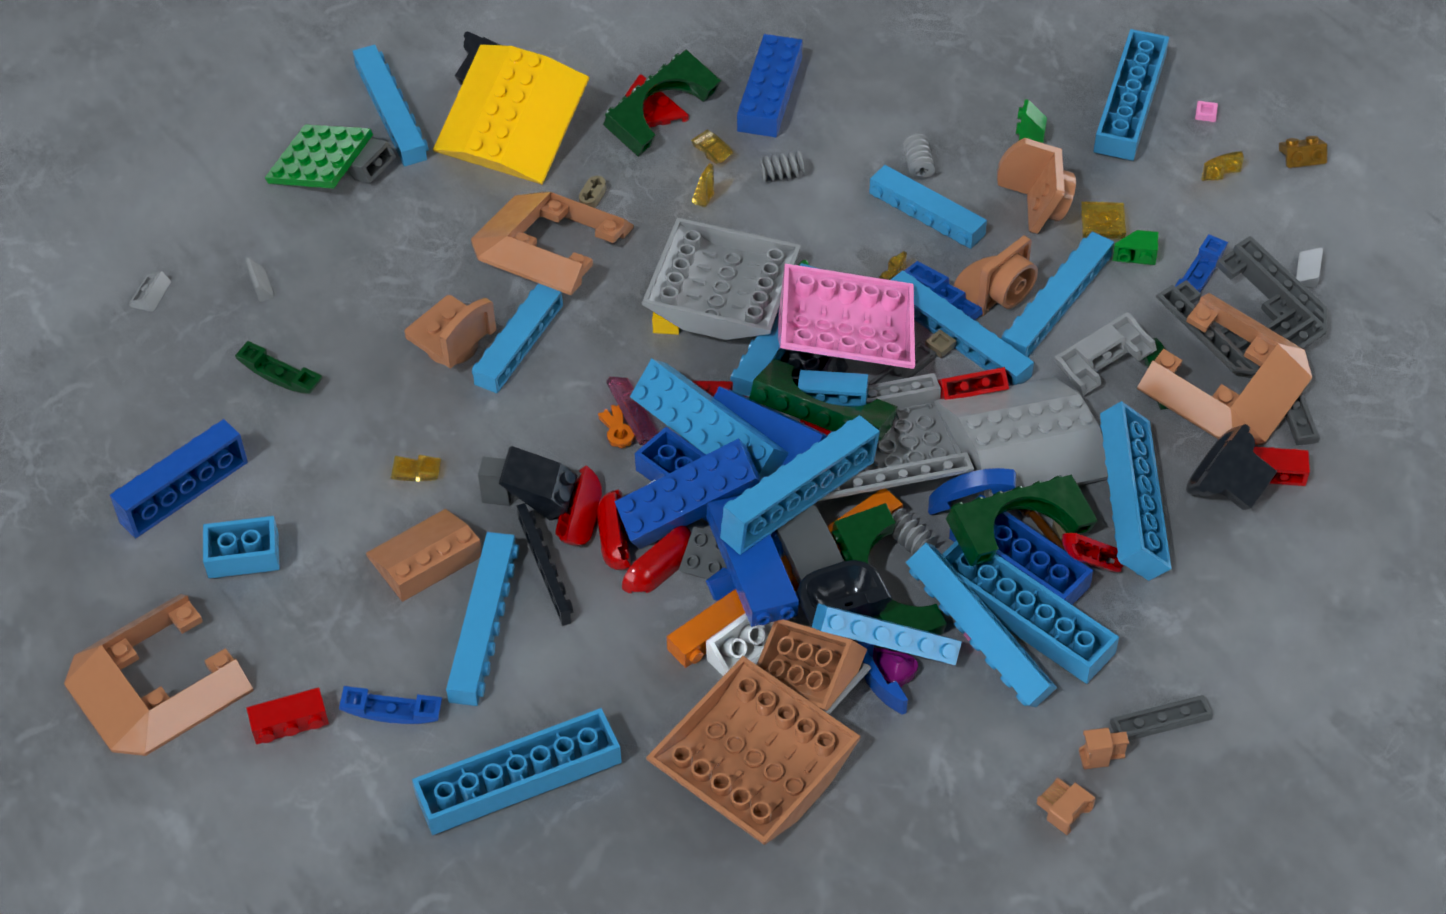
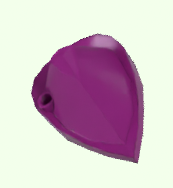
M873 648L874 663L887 684L897 681L901 687L914 678L918 670V662L914 657L903 652Z

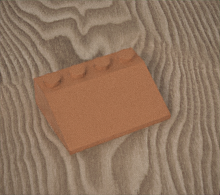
M444 509L366 552V556L403 602L479 559L482 548L480 539L468 524L447 509Z
M778 620L774 621L757 666L820 709L827 711L858 673L867 649L845 637L822 632L791 621Z

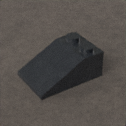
M786 351L780 360L794 366L792 379L797 387L800 370L846 373L848 369L844 358L802 351Z
M511 446L508 449L498 484L550 521L568 512L578 475L562 463Z

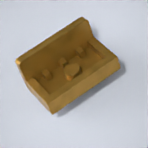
M1308 136L1306 140L1289 138L1286 139V142L1279 143V151L1286 155V167L1288 168L1327 163V143L1319 139L1318 136Z

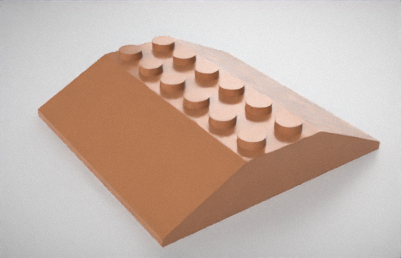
M742 656L646 757V760L763 845H766L796 823L829 787L859 742L860 735Z

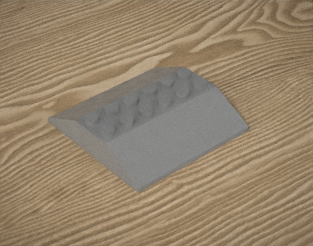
M677 218L646 291L642 305L682 330L729 340L770 334L780 307L784 265H795L801 245Z
M1056 377L1012 385L1007 390L948 400H935V405L961 452L968 453L974 471L992 468L1014 469L1016 472L1015 488L1018 486L1027 487L1037 481H1049L1058 475L1064 477L1072 474L1077 485L1107 480L1108 478L1100 426L1081 395ZM990 489L983 491L986 497L993 495Z

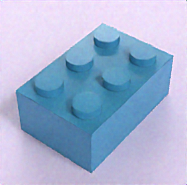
M274 516L203 524V563L208 579L280 570L279 533Z

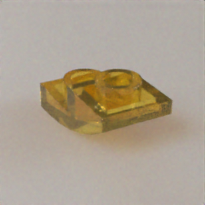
M708 129L691 140L694 147L703 151L706 158L716 164L724 162L728 156L733 154L729 146Z
M1242 151L1223 154L1204 163L1202 181L1223 179L1224 173L1241 172L1244 159Z
M903 251L897 256H893L888 262V271H884L879 278L891 280L902 270L904 271L906 269L907 253Z
M418 455V460L395 456L391 479L402 481L437 480L441 459Z

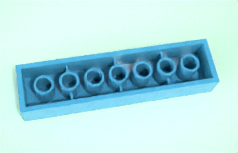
M1130 29L1099 123L1093 152L1134 161L1167 54L1169 36Z
M651 358L630 395L634 401L706 455L739 438L748 448L761 479L766 476L769 477L776 472L789 454L668 363Z
M1121 401L1100 413V428L1103 434V447L1106 457L1105 465L1108 473L1107 482L1110 488V502L1113 511L1112 520L1115 527L1114 536L1118 550L1117 558L1122 565L1127 566L1137 575L1150 581L1172 569L1151 425L1148 419Z
M859 415L852 421H847L837 431H832L819 443H814L809 450L803 454H798L791 462L780 466L769 477L762 478L757 485L746 489L742 495L725 504L720 538L739 555L744 553L874 463L880 431Z
M957 540L942 554L1006 629L1087 684L1116 654L1119 636L999 555L995 554L989 562L970 566Z
M602 708L416 777L412 779V783L432 835L620 764L622 763L621 749Z

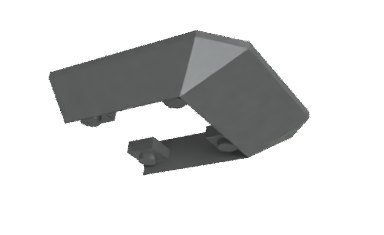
M1251 236L1236 244L1232 252L1217 260L1216 267L1230 280L1242 273L1269 299L1261 306V309L1273 320L1266 325L1267 328L1302 349L1326 334L1327 307ZM1187 280L1176 287L1171 285L1156 295V298L1231 371L1256 374L1261 366L1244 357L1245 351L1251 345L1250 342L1227 328L1220 331L1213 323L1204 333L1186 322L1187 317L1195 308L1193 303L1198 301L1201 296Z

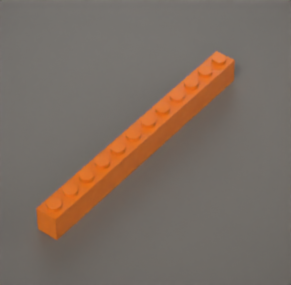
M886 488L880 489L837 520L884 503L887 504L891 514H893L896 510L903 508V503ZM834 522L827 526L830 533L833 529ZM784 555L781 557V561L796 592L798 591L799 584L792 574L791 564ZM736 589L667 636V650L685 668L692 663H698L706 654V641L745 613Z

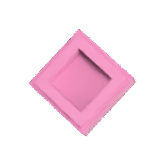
M1198 101L1195 120L1215 122L1218 103Z

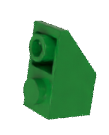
M1025 99L1023 107H1019L1017 119H1020L1021 122H1017L1016 134L1019 135V141L1023 138H1028L1043 143L1047 117L1030 100Z
M1136 230L1115 243L1112 261L1155 265L1159 232Z

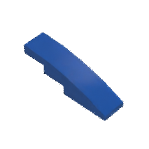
M916 261L904 270L907 274L915 277L917 281L929 287L937 295L945 298L957 309L962 310L973 320H976L983 314L982 307L967 300L964 291L949 284V277L919 261Z

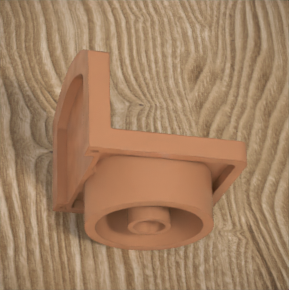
M1023 138L1004 153L998 164V186L1027 194L1029 232L1038 234L1047 219L1060 221L1065 217L1073 201L1076 178L1074 173L1063 170L1062 149Z
M1024 235L997 256L986 257L972 263L959 274L954 287L964 291L967 300L982 307V316L986 315L989 309L996 303H999L1006 309L1017 306L1029 294L1038 276V267L1029 261L1032 240Z
M447 295L404 330L405 338L425 351L433 361L446 365L451 369L456 364L469 360L475 354L478 348V341L486 334L491 336L497 331L493 302L483 298L467 306L452 295Z

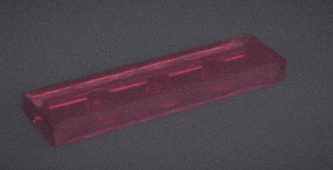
M609 376L606 381L638 443L645 445L658 434L644 407L630 397L634 388L629 379Z

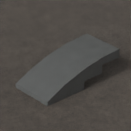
M816 505L807 508L775 530L782 543V550L792 566V574L798 584L807 574L844 561Z

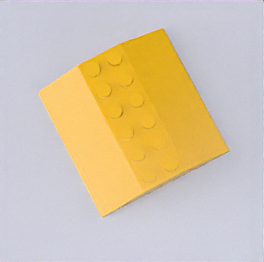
M480 45L434 145L433 151L543 185L589 81V76L548 56L514 46Z

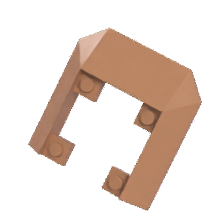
M537 192L515 195L471 238V243L479 261L572 295L582 284V277L593 266V259L575 252L569 258L539 248L536 246L537 238L524 232L540 216L557 223L565 217L595 228V237L614 243L618 238L624 239L634 228V225L621 217L558 194Z
M1208 293L1200 298L1199 303L1187 317L1186 322L1206 333L1215 321L1251 343L1245 351L1244 357L1261 367L1239 395L1221 384L1213 396H1210L1175 374L1183 360L1165 349L1161 351L1155 361L1151 362L1137 389L1217 439L1228 430L1247 424L1250 427L1249 432L1254 437L1255 445L1265 444L1312 380L1305 350Z
M177 595L80 651L73 657L64 685L111 752L147 756L254 691L237 659L234 660L226 648L204 660L211 674L171 698L162 686L140 698L121 672L123 668L139 660L133 646L173 623L183 634L203 622L202 617L190 603L187 595Z

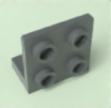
M693 527L679 570L682 573L708 579L720 569H727L712 531Z

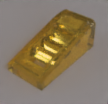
M711 163L708 164L701 174L692 197V203L702 207H706L714 195V166Z

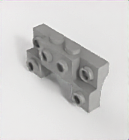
M1126 312L1055 356L1057 366L1070 378L1071 384L1082 395H1085L1102 384L1097 373L1098 370L1127 352L1137 361H1140L1157 349L1155 340L1140 327L1129 312Z

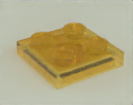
M1081 202L1083 238H1087L1092 231L1110 239H1123L1126 236L1124 203Z

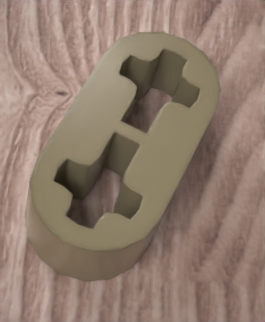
M601 176L590 177L579 194V202L595 208L606 192L605 179Z

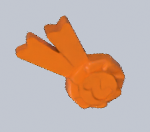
M622 404L617 406L611 405L612 415L607 409L604 412L598 413L599 420L609 428L607 439L611 446L619 447L620 449L631 446L635 439V432L631 426L623 424Z

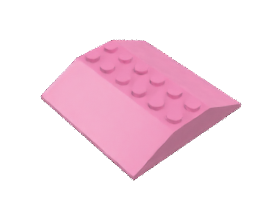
M785 264L778 321L780 348L914 369V285L899 281Z

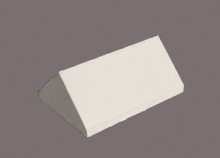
M744 613L706 641L707 661L722 676L742 656L757 664L774 622L751 627L746 613Z

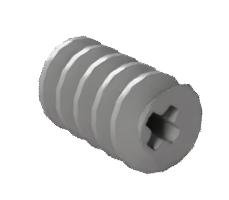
M913 134L906 138L903 143V149L910 175L915 179L931 177L935 173V167L927 137L923 134Z
M796 151L795 156L792 152H788L787 158L784 153H780L779 159L776 154H772L771 160L768 155H765L763 162L760 158V171L763 181L766 182L767 175L773 181L775 174H778L781 180L784 173H786L788 178H791L792 172H794L796 177H799L800 171L804 173L801 152Z
M905 508L898 509L892 514L896 524L893 533L890 535L895 540H898L901 546H905V549L911 552L912 556L925 543L934 546L937 544V537H931V532L929 530L925 531L924 525H918L919 521L912 519L910 513L905 514Z

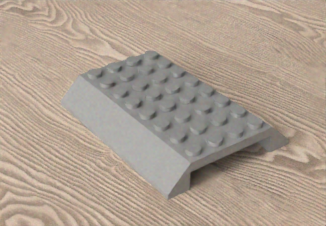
M935 373L868 385L866 404L880 399L898 406L893 426L877 444L874 463L819 501L974 471L968 453H961L960 448L935 405V400L940 399L941 387ZM773 409L800 422L799 418H796L779 410Z

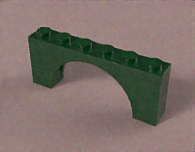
M686 49L681 54H675L669 64H663L659 68L658 73L655 75L651 74L642 86L637 85L631 92V95L628 97L624 96L615 108L613 106L610 107L605 113L606 118L603 125L639 157L652 146L656 136L644 118L643 103L646 99L660 91L679 90L692 94L704 102L717 91L721 80Z
M773 359L753 380L749 399L830 431H837L847 421H852L860 415L880 431L878 443L893 426L898 406L880 399L862 406H840L815 399L804 393L794 383L792 379L794 366Z
M1072 474L1064 477L1058 475L1045 482L1037 481L1027 487L1018 486L1012 491L1005 493L999 491L990 497H978L968 503L959 502L951 507V511L946 517V521L970 566L991 561L999 550L994 537V521L1003 512L1013 509L1037 511L1053 519L1066 533H1077L1080 535L1089 533L1098 521Z
M884 503L834 521L831 535L836 545L838 544L844 561L857 560L868 563V555L873 547L881 539L893 533L896 522L887 504ZM892 599L884 611L874 616L877 619L939 635L944 633L947 625L937 604L909 606Z

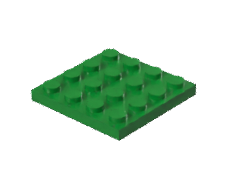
M305 124L287 149L281 154L280 158L265 176L268 184L335 188L371 139L373 133L370 128Z

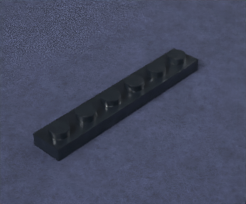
M526 503L516 505L518 520L562 626L571 624L570 614L574 613L570 599L566 600L564 597L566 590L563 582H558L556 578L559 576L555 563L551 564L549 561L551 555L548 546H543L542 544L544 539L541 529H536L534 525L536 524L533 510H528Z

